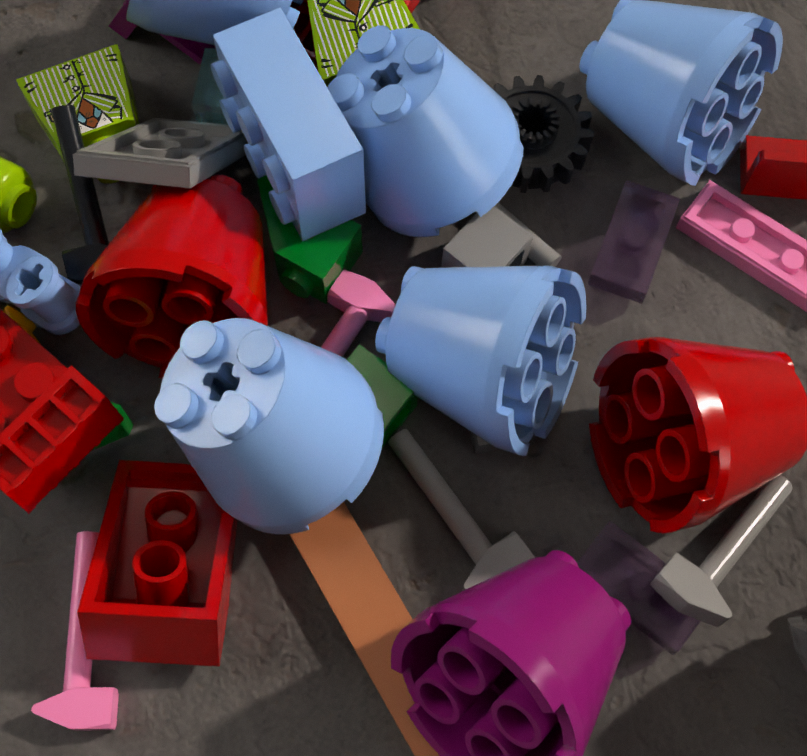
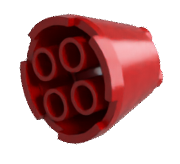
M215 175L203 180L192 188L153 185L150 194L88 269L76 301L77 318L85 333L99 348L114 359L126 353L142 362L159 367L161 369L158 378L163 379L168 364L180 348L181 336L192 324L203 320L215 323L230 318H246L268 326L262 221L255 207L242 195V187L236 180L225 175Z
M646 337L624 341L615 345L604 355L595 371L593 381L598 387H601L599 422L589 423L599 471L619 507L632 506L641 517L650 523V531L670 533L702 524L795 466L807 449V395L800 379L795 373L793 361L784 352H768L665 337Z

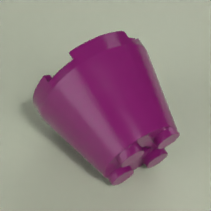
M552 550L545 557H535L524 561L420 612L396 636L391 649V669L403 674L408 691L414 701V704L406 711L421 735L440 756H583L622 657L626 643V631L631 625V616L623 603L610 597L595 579L579 568L573 557L566 552Z

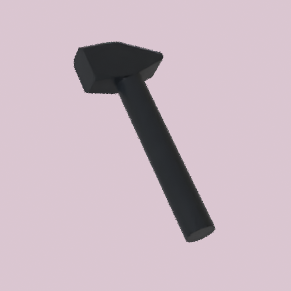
M62 105L52 108L51 112L85 241V246L62 251V258L67 278L79 285L82 284L88 269L108 246L109 240L93 178L74 176L73 154L85 146L75 106Z

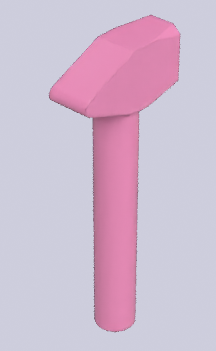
M342 270L329 289L327 302L344 313L321 348L336 353L339 356H344L366 321L382 322L384 318L391 317L396 304L376 282L351 271Z
M83 531L76 534L63 692L36 703L31 708L32 713L76 731L115 730L117 725L118 689L114 687H90L92 659H86L77 614L99 532Z

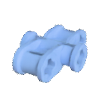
M0 229V302L12 303L19 307L25 317L32 321L36 327L43 328L52 334H67L80 325L76 314V301L81 286L60 275L57 266L42 254L22 245L12 247Z

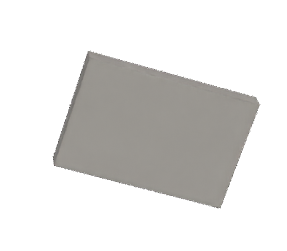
M152 118L77 150L73 154L74 176L192 188L246 155L244 145L248 141L242 130L233 133L229 125Z

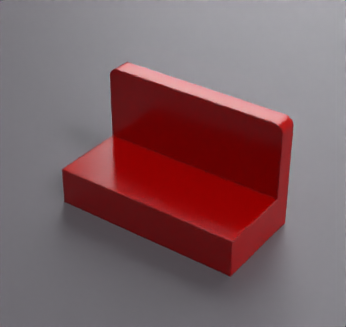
M746 135L740 146L741 194L807 200V140Z

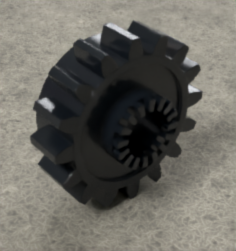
M537 75L533 85L526 86L520 76H514L511 90H507L499 83L493 87V90L507 102L518 123L520 141L524 149L521 166L511 186L519 188L521 193H526L528 189L541 188L543 192H549L551 185L557 181L565 185L569 183L573 169L582 170L594 137V132L589 130L592 119L591 112H578L582 97L579 94L568 98L564 97L562 94L565 83L561 81L556 83L552 89L544 87V79L541 75Z

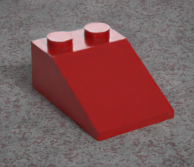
M119 460L77 611L86 659L220 667L229 609L238 520L225 512L216 503L191 464Z

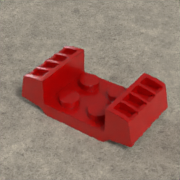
M0 309V490L30 514L36 508V505L52 489L54 490L58 483L73 468H76L80 464L79 462L95 446L97 447L101 440L118 426L124 418L109 399L72 365L69 368L63 365Z

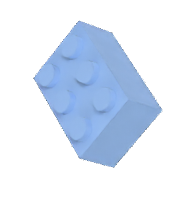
M281 7L213 34L219 61L211 64V70L224 97L219 100L222 112L233 133L240 130L243 131L248 141L244 145V151L257 178L267 175L273 187V190L269 191V197L281 223L285 225L292 222L301 240L305 241L365 214L363 148Z

